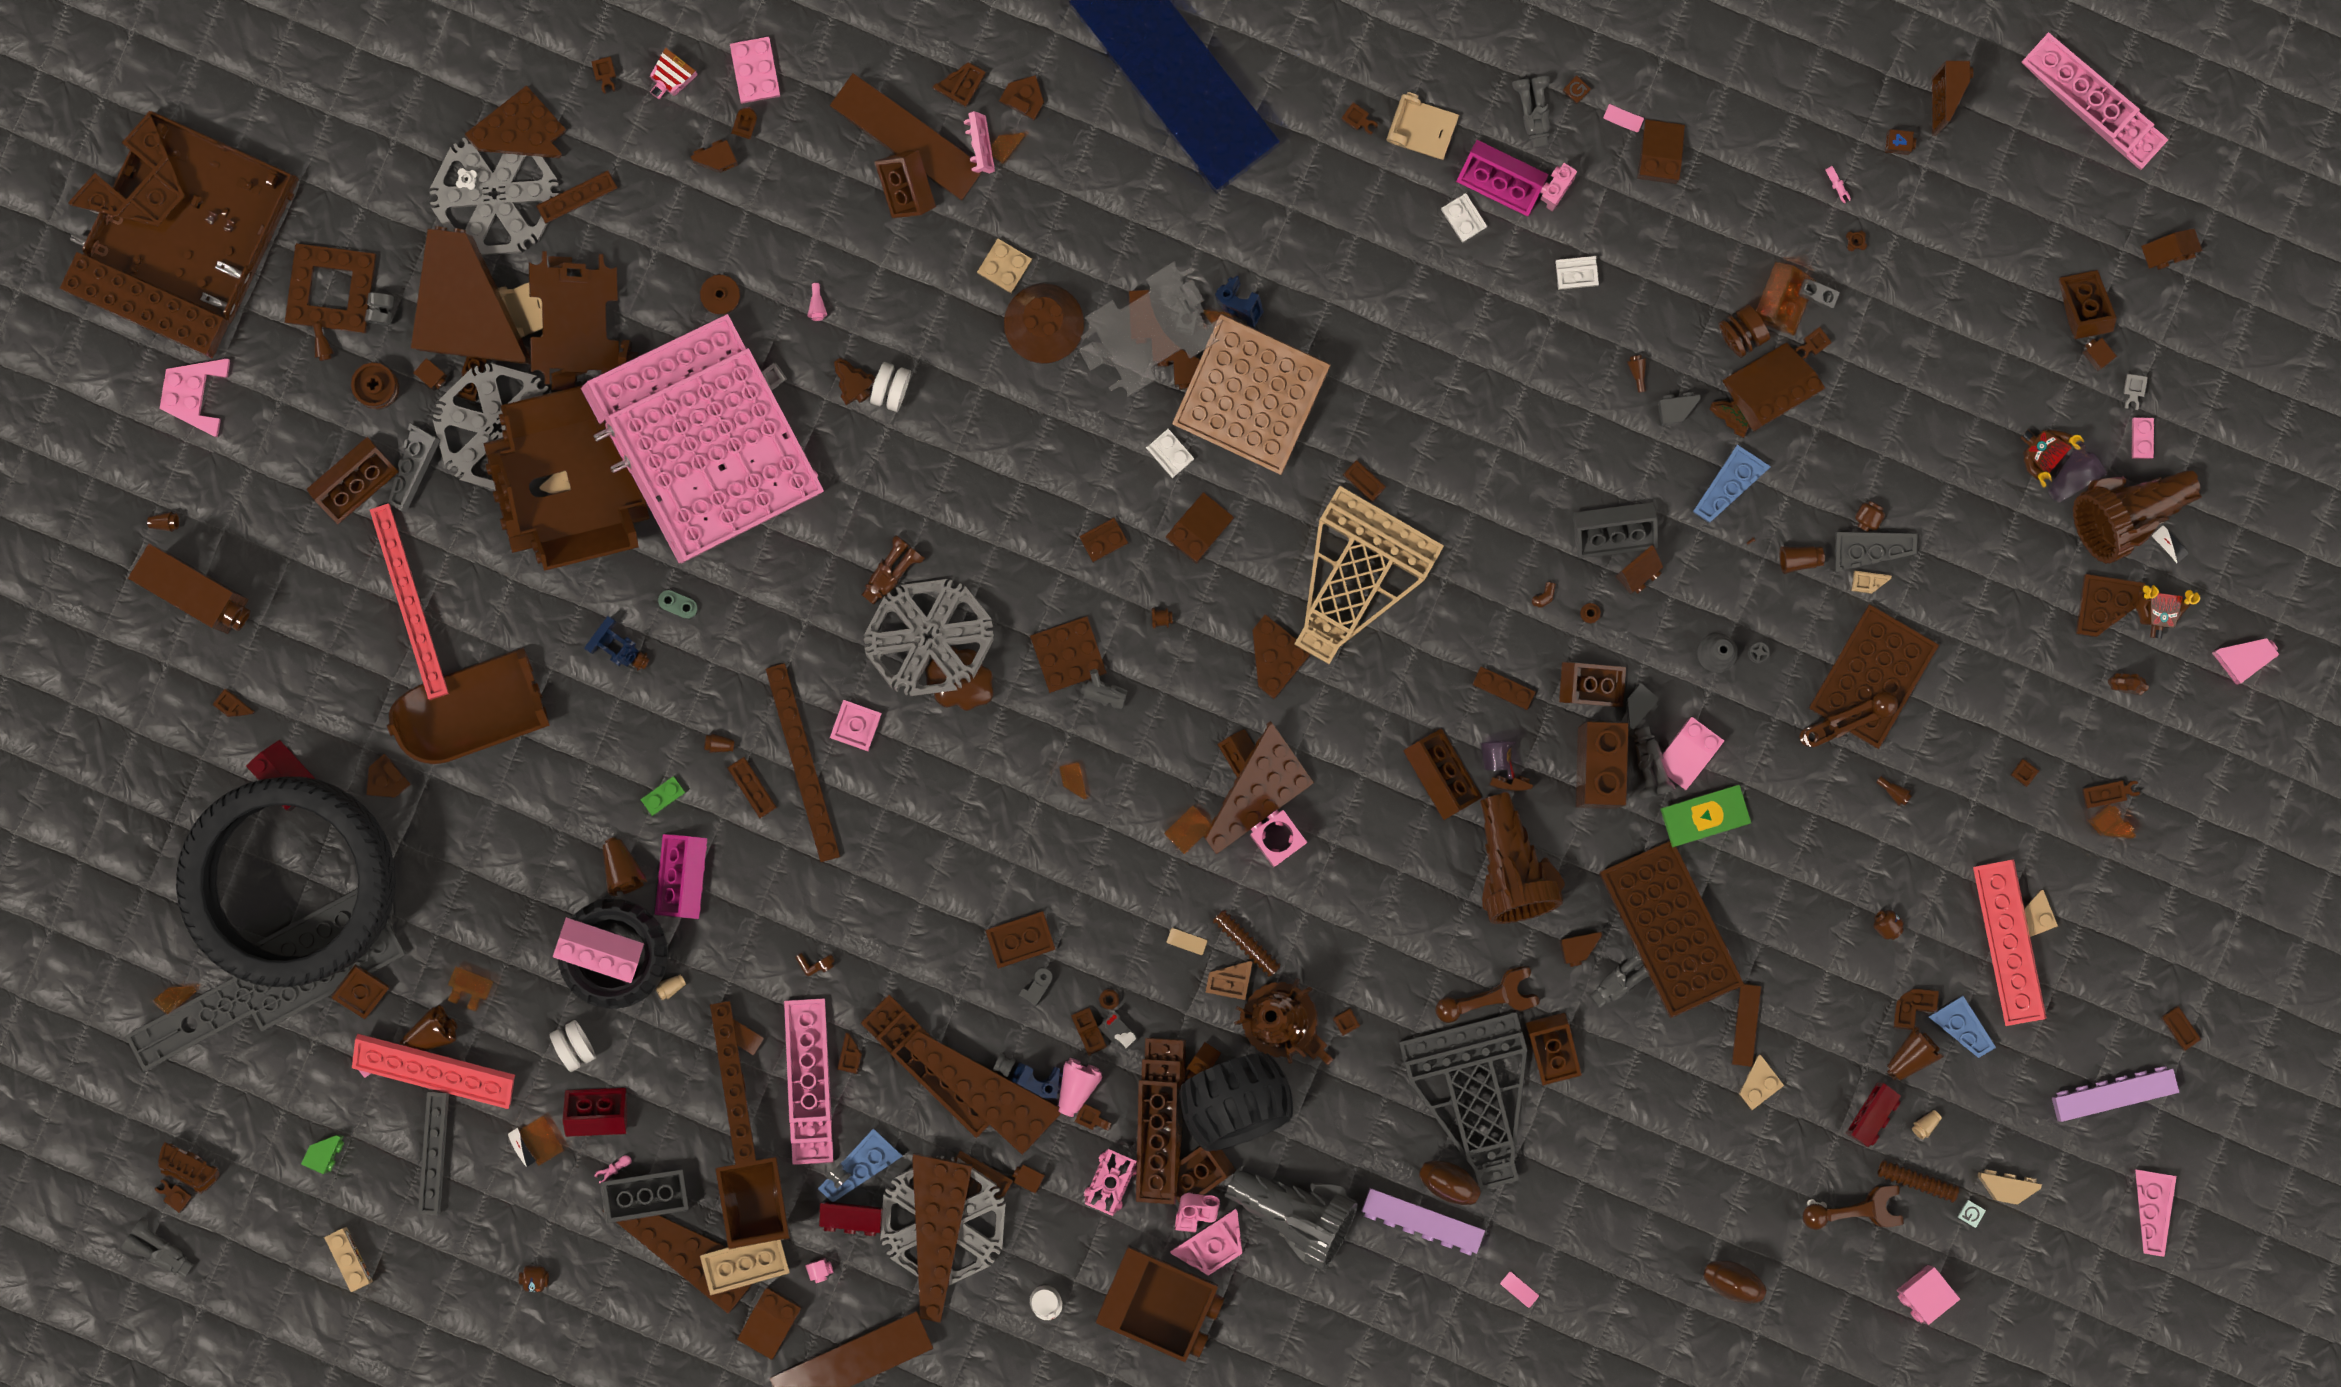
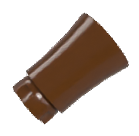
M1821 546L1780 547L1779 558L1783 574L1824 566L1825 555Z

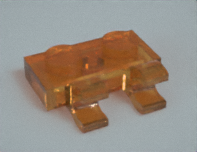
M455 967L448 983L449 986L453 987L448 1001L457 1004L461 992L464 991L472 995L467 1008L476 1012L480 999L487 1000L494 981Z

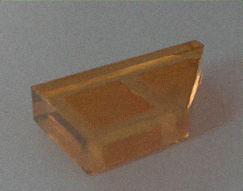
M1025 134L999 135L991 145L992 156L1001 164H1004L1025 137Z

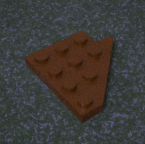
M526 85L466 132L465 137L477 151L560 158L562 154L552 142L563 135L566 129Z

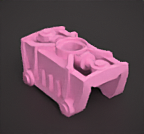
M1107 1149L1105 1153L1100 1154V1164L1091 1185L1084 1191V1204L1114 1216L1123 1206L1121 1200L1131 1177H1134L1137 1173V1161ZM1113 1153L1116 1155V1165L1109 1172L1107 1164ZM1127 1160L1131 1161L1126 1173L1119 1176L1121 1172L1119 1171L1120 1165H1123ZM1107 1177H1114L1117 1183L1114 1188H1107L1105 1186V1179ZM1102 1189L1100 1193L1102 1194L1101 1200H1098L1094 1205L1090 1204L1095 1192ZM1112 1193L1114 1201L1110 1210L1107 1211L1105 1200L1107 1197L1110 1198Z

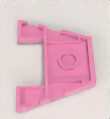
M222 359L166 369L160 409L214 437H218L221 419L200 416L206 376L228 378L230 360Z

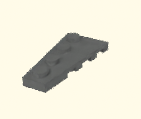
M411 423L408 426L410 431L408 440H405L403 448H405L403 460L400 459L398 464L399 475L394 479L388 501L389 504L404 512H407L440 442V439Z
M1836 532L1834 572L1917 554V533Z

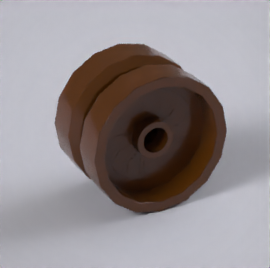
M371 362L364 364L352 376L351 389L353 395L360 403L370 409L380 410L387 408L398 397L400 388L398 378L389 368L380 363Z

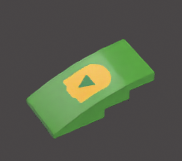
M1740 785L1660 809L1672 847L1751 824Z

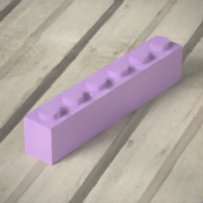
M2161 1066L2154 1068L2155 1072L2147 1074V1071L2135 1073V1077L2128 1078L2126 1075L2115 1078L2116 1082L2108 1083V1080L2097 1082L2096 1087L2088 1088V1085L2076 1088V1092L2069 1093L2068 1090L2057 1092V1096L2052 1097L2057 1121L2063 1122L2179 1093L2174 1070Z
M1371 1188L1368 1190L1361 1210L1365 1213L1364 1217L1375 1221L1377 1217L1384 1220L1383 1224L1394 1228L1396 1224L1403 1227L1402 1231L1413 1235L1415 1231L1422 1233L1421 1238L1432 1242L1434 1238L1441 1240V1245L1451 1249L1453 1245L1460 1247V1252L1471 1255L1472 1252L1477 1254L1485 1233L1484 1229Z

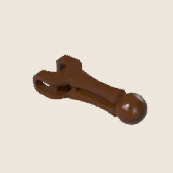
M1880 692L1873 700L1868 699L1849 710L1829 715L1826 720L1803 729L1799 734L1800 742L1805 746L1816 747L1834 738H1841L1858 727L1879 720L1880 717L1892 716L1898 708V701L1893 694ZM1870 708L1874 711L1854 722L1840 727L1837 726V723ZM1811 732L1815 734V739L1812 742L1809 740Z
M1526 965L1509 969L1504 973L1499 985L1481 994L1461 999L1444 997L1436 1005V1015L1441 1021L1451 1023L1456 1021L1461 1014L1486 1005L1507 1003L1519 1011L1537 1006L1540 1003L1537 995H1521L1517 991L1519 982L1531 975V969Z
M1899 1186L1874 1187L1869 1192L1866 1200L1847 1207L1825 1208L1820 1204H1811L1803 1211V1222L1808 1228L1813 1230L1823 1228L1828 1221L1832 1222L1849 1217H1868L1879 1227L1888 1228L1903 1225V1216L1891 1215L1886 1209L1888 1199L1900 1194Z

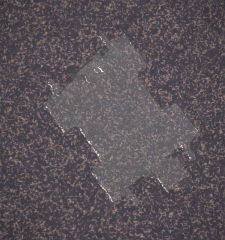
M1176 261L1146 279L1150 286V291L1123 309H1118L1112 300L1084 318L1088 320L1090 327L1081 338L1084 340L1097 332L1103 345L1092 341L1079 351L1090 371L1101 364L1116 367L1122 379L1110 386V391L1123 387L1127 391V397L1155 381L1156 377L1152 372V368L1172 354L1184 349L1189 358H1192L1219 341L1214 337L1213 332L1214 328L1222 323V320L1218 319L1212 324L1206 325L1200 313L1204 312L1200 304L1204 299L1193 280L1188 281L1184 285L1181 281L1183 277L1194 271L1192 267L1185 271H1179L1176 268ZM1184 300H1187L1190 308L1195 310L1194 313H1190Z

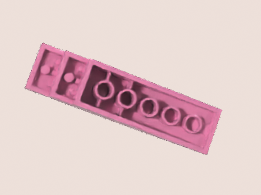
M2049 32L2022 61L2059 99L2138 169L2142 170L2169 140L2153 127L2154 124L2139 112L2140 109Z
M825 999L784 1001L792 1164L834 1163Z

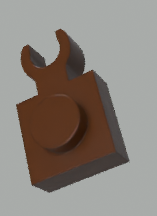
M611 56L591 61L596 81L603 82L601 86L603 93L606 94L605 87L608 85L612 86V90L615 92V85L611 82V78H615L616 74Z
M1353 102L1341 118L1343 122L1356 131L1360 127L1364 128L1368 135L1373 134V132L1368 130L1369 125L1378 127L1375 121L1366 119L1369 113Z
M1819 327L1803 339L1806 345L1799 346L1795 351L1803 350L1805 355L1802 359L1804 360L1810 351L1816 355L1832 342Z
M160 1180V1182L164 1183L165 1188L160 1190L158 1187H155V1191L165 1194L166 1197L163 1201L178 1213H181L193 1196L177 1184L171 1188L166 1180Z

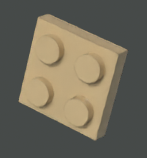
M997 239L977 274L1012 294L1030 265L1032 258L1002 240Z

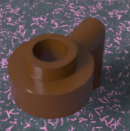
M802 953L795 957L806 976H811L820 970L824 973L834 967L832 963L835 962V959L830 954L810 967Z

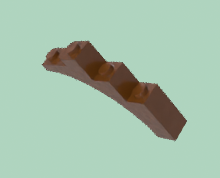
M1149 290L1129 291L1132 342L1136 341V344L1142 345L1148 344V341L1152 340L1153 364H1157V367H1169V363H1173L1175 387H1179V390H1187L1200 359L1186 353L1165 334L1151 306Z

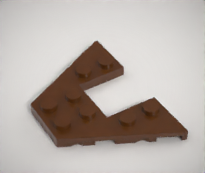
M148 112L123 140L122 144L153 170L127 199L94 173L68 202L69 205L159 227L185 196L152 117Z

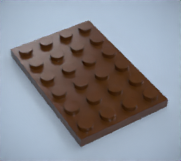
M1869 604L1808 709L1826 719L1829 715L1849 710L1868 699L1873 700L1880 692L1893 694L1898 701V708L1892 716L1880 717L1877 721L1870 722L1849 732L1874 748L1879 749L1939 645ZM1870 708L1837 723V726L1840 727L1854 722L1874 711Z

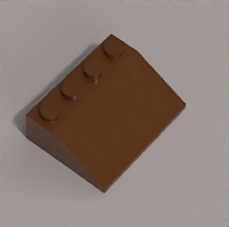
M1945 61L1932 76V136H1937L1950 122L1970 79L1973 78V67H1970V61Z
M1787 342L1722 380L1753 432L1825 389L1816 372Z

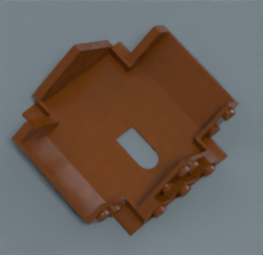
M583 386L500 405L502 414H498L501 426H505V430H502L503 439L483 443L488 463L485 464L488 475H492L495 491H493L495 503L499 502L503 518H500L502 530L507 531L512 553L533 548L537 563L542 564L544 571L638 548L639 545L633 523L650 519L646 506L647 502L627 467L615 473L612 472L611 466L623 461L610 435L599 441L595 440L594 435L605 430L607 422L599 424L581 390ZM566 471L571 490L545 497H535L531 494L529 485L532 480Z

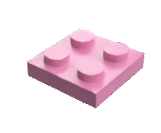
M843 700L830 738L869 751L882 713Z

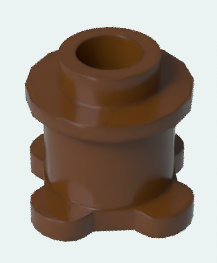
M1152 608L1153 629L1156 626H1167L1169 628V624L1173 623L1172 611L1168 612V608L1166 610H1155V608Z

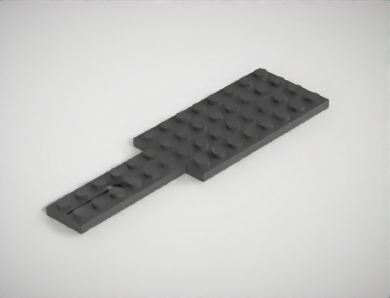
M358 889L253 945L279 956L300 957L323 949L341 933L350 919L357 899ZM386 920L387 923L384 929L379 934L375 943L369 947V950L361 958H358L355 963L341 972L317 982L286 988L256 985L232 975L233 978L125 1035L143 1072L250 1015H253L260 1031L263 1032L331 996L355 964L372 974L404 957L406 953L389 921ZM187 1017H193L197 1021V1028L192 1033L185 1032L182 1028L183 1020Z

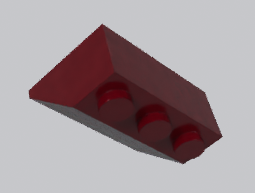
M281 740L276 741L260 752L246 765L258 780L288 776L315 779ZM282 805L286 811H291L296 807Z
M1877 1082L1845 1134L1865 1147L1873 1146L1879 1138L1877 1133L1881 1127L1884 1129L1890 1120L1889 1114L1892 1110L1896 1111L1901 1101L1899 1098L1901 1095L1886 1084Z
M626 1088L565 1090L563 1109L565 1137L626 1134Z
M823 1201L820 1203L819 1227H824L823 1231L836 1232L837 1228L844 1229V1233L848 1234L864 1231V1235L876 1236V1233L881 1232L883 1208Z

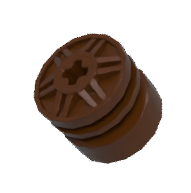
M1748 304L1736 312L1738 321L1729 316L1727 317V322L1722 320L1718 323L1726 344L1740 358L1746 355V351L1750 353L1753 350L1750 341L1759 347L1770 340V334L1764 322Z

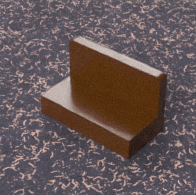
M1245 729L1217 744L1236 777L1240 776L1247 758L1255 748Z

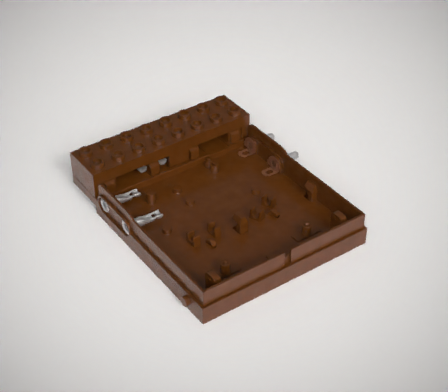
M148 111L185 197L159 227L92 211L98 214L87 239H83L75 234H72L70 237L71 241L83 246L82 252L84 253L76 252L60 289L213 359L229 323H232L289 200L292 201L294 198L293 191L299 179L288 172L162 115ZM129 151L112 188L127 199L153 169L133 152Z

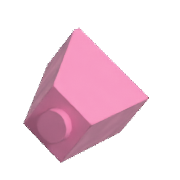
M2268 639L2225 647L2212 652L2236 685L2244 682L2279 655L2276 651L2278 648L2275 643Z

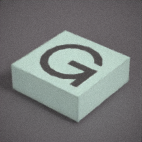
M1967 1200L1957 1218L1976 1228L1986 1210Z

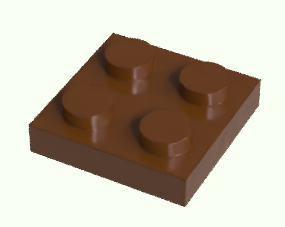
M355 964L333 992L331 998L363 1019H366L387 992L389 985Z

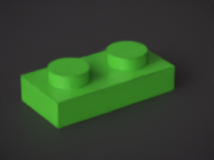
M673 776L640 800L649 813L654 816L686 792Z

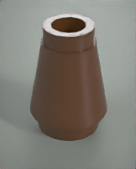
M173 512L149 516L147 524L149 528L173 532L179 528V516L176 513L173 514Z
M711 733V735L706 734L704 750L709 751V753L733 752L734 740Z

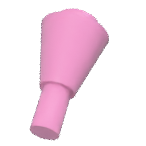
M819 283L812 284V297L807 315L813 321H821L827 316L822 297L820 296Z

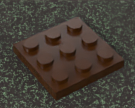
M1087 616L1030 636L1049 693L1091 679L1090 671L1093 669L1098 670L1099 676L1107 674Z

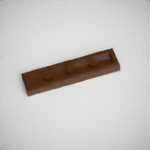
M608 170L536 205L543 221L547 224L616 190L617 186Z
M1744 984L1739 989L1732 1065L1749 1067L1753 1065L1761 986Z

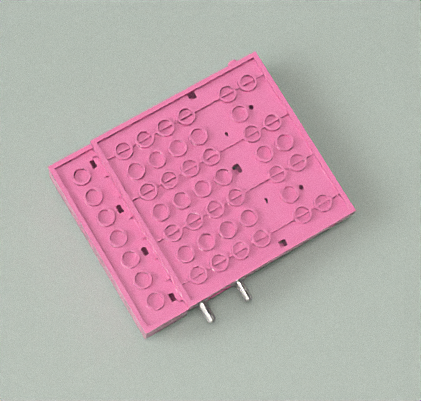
M728 314L587 381L581 388L599 424L607 422L605 424L606 429L594 435L595 440L599 441L610 435L623 461L611 466L612 472L615 473L627 467L678 563L682 564L824 492L817 479V472L812 469L753 355L749 348H745ZM724 464L726 469L723 470L722 466L720 465ZM657 496H659V498L661 499L660 502H658L656 498Z

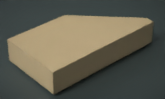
M1854 571L1851 591L1872 594L1889 581L1892 576Z

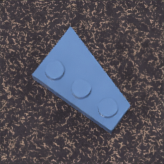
M1963 995L1939 1009L1937 1013L1928 1016L1978 1058L1996 1048Z

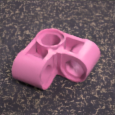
M1184 1194L1180 1199L1175 1230L1196 1232L1198 1221H1216L1220 1200L1213 1195Z

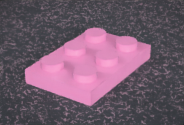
M764 37L730 44L741 104L780 97L770 38Z

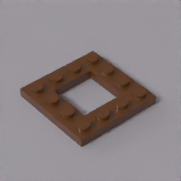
M296 243L285 323L309 327L321 323V327L324 329L365 334L367 326L365 314L366 310L369 309L367 299L368 293L372 291L377 255L374 253ZM314 267L352 272L347 310L309 306Z

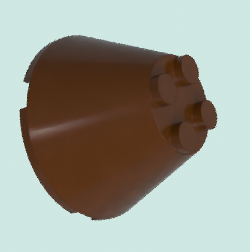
M1036 284L1021 290L1011 300L1004 317V330L1009 344L1018 355L1034 363L1048 364L1065 358L1075 350L1083 335L1084 317L1079 303L1067 290L1052 284Z

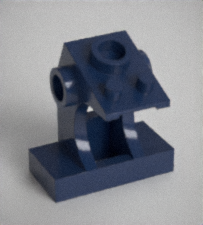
M1239 276L1230 277L1228 279L1229 282L1226 285L1220 286L1216 291L1217 303L1225 312L1245 320L1248 326L1255 328L1263 313L1260 297L1253 292L1248 299L1236 297V292L1241 285Z
M607 616L584 649L593 654L600 647L612 656L610 660L620 667L623 664L628 667L635 660L639 650L634 648L636 643L628 637L622 639L611 631L616 621ZM614 638L624 645L618 654H615L608 648Z
M1022 1063L1018 1064L1010 1081L1042 1098H1057V1094H1060L1061 1091L1059 1078L1063 1077L1060 1068L1054 1066L1047 1079L1037 1081L1032 1073L1034 1069Z

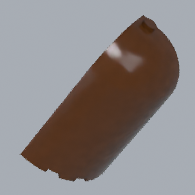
M521 648L444 676L449 692L447 695L429 700L424 684L409 690L391 706L387 728L390 736H395L398 745L409 757L423 763L441 764L550 726L546 708L542 705L538 683H533L535 679L532 674L531 663L525 649Z

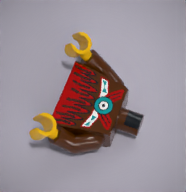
M2027 429L2020 437L2029 445L2023 452V460L2027 472L2037 480H2040L2042 487H2046L2044 480L2049 479L2052 482L2050 472L2071 449L2070 445L2072 444L2076 450H2079L2081 447L2076 442H2085L2080 435L2073 436L2063 431L2051 429L2043 430L2035 436Z
M2146 585L2143 587V592H2139V600L2135 606L2140 623L2151 625V638L2162 639L2163 627L2174 628L2190 605L2197 604L2200 601L2199 594L2187 590L2185 592L2186 599H2183V596L2159 593V590L2154 585L2151 588Z

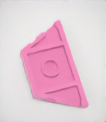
M1234 1209L1171 1250V1254L1208 1276L1242 1254L1237 1210Z

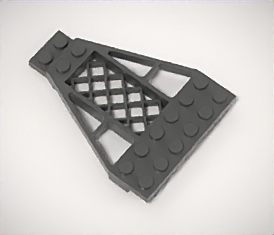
M1517 1012L1399 1042L1409 1083L1474 1170L1480 1190L1519 1181L1514 1156L1527 1048ZM1521 1054L1519 1083L1500 1088L1493 1061ZM1487 1062L1489 1069L1482 1066L1481 1064ZM1476 1065L1471 1075L1461 1070ZM1478 1066L1488 1071L1483 1082L1473 1077ZM1456 1070L1455 1074L1451 1079L1449 1072ZM1459 1071L1469 1077L1464 1087L1453 1082ZM1444 1074L1450 1100L1431 1106L1415 1084V1081ZM1490 1075L1494 1089L1485 1084ZM1471 1078L1481 1084L1476 1095L1466 1089ZM1452 1084L1462 1089L1457 1099ZM1483 1086L1494 1091L1488 1102L1478 1097ZM1518 1088L1513 1128L1510 1129L1501 1092ZM1464 1091L1474 1096L1468 1107L1459 1102ZM1495 1094L1499 1108L1490 1104ZM1476 1098L1486 1103L1481 1114L1471 1109ZM1457 1104L1467 1109L1462 1118L1460 1117ZM1447 1105L1453 1106L1461 1142L1455 1139L1436 1113L1435 1108ZM1488 1106L1499 1111L1493 1122L1483 1116ZM1469 1111L1479 1116L1474 1126L1464 1122ZM1500 1114L1502 1117L1504 1128L1496 1124V1121L1499 1118ZM1481 1118L1491 1123L1486 1134L1476 1129ZM1463 1124L1472 1129L1467 1138L1465 1136ZM1494 1125L1504 1131L1499 1141L1488 1136ZM1474 1130L1484 1136L1479 1146L1468 1141ZM1506 1134L1507 1141L1501 1142ZM1486 1138L1495 1142V1144L1482 1147ZM1467 1143L1474 1146L1476 1149L1469 1150Z

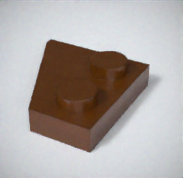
M968 62L938 84L936 83L932 88L966 108L986 72Z

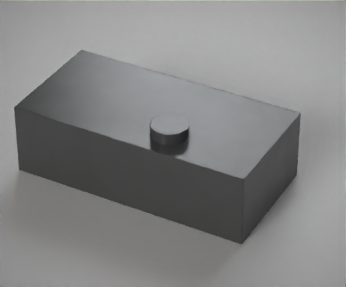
M683 1170L600 1183L606 1224L689 1210Z

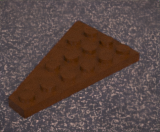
M1271 721L1266 724L1267 728L1256 742V747L1247 758L1244 769L1240 776L1236 778L1233 788L1229 790L1222 803L1221 810L1217 817H1214L1211 827L1208 828L1204 835L1205 840L1216 854L1314 783Z

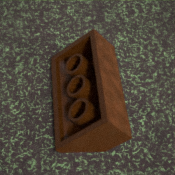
M366 437L306 490L314 501L339 524L399 471L381 450Z
M1442 728L1403 750L1443 820L1482 798Z

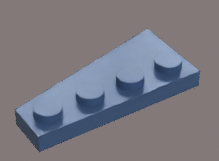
M1736 445L1693 510V513L1710 523L1771 466L1739 445Z
M873 1128L841 1163L844 1166L843 1169L852 1176L837 1189L834 1186V1182L828 1179L818 1189L830 1201L834 1202L903 1157V1155Z

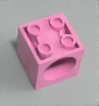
M1278 810L1274 811L1267 817L1269 819L1268 822L1265 824L1259 822L1251 828L1253 832L1250 834L1251 838L1273 868L1307 843L1284 810L1281 812ZM1275 823V825L1283 826L1284 824L1289 828L1292 835L1289 836L1288 843L1291 844L1287 850L1279 852L1278 849L1269 850L1264 845L1263 839H1265L1266 834L1264 829L1267 825Z
M1930 1265L1925 1266L1897 1289V1292L1900 1294L1897 1296L1904 1306L1912 1309L1910 1314L1917 1322L1927 1325L1931 1324L1960 1300L1936 1268Z

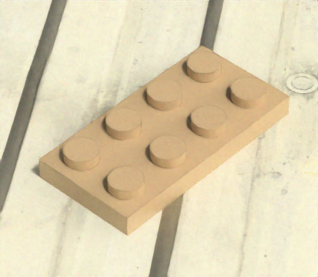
M781 1240L738 1247L731 1250L726 1248L700 1256L710 1296L789 1274Z

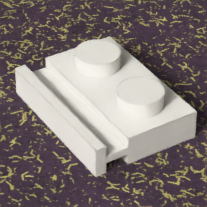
M1466 193L1441 208V211L1462 243L1487 228V225Z
M1596 256L1555 261L1558 290L1599 285Z
M1169 429L1146 447L1172 479L1194 460L1193 456Z

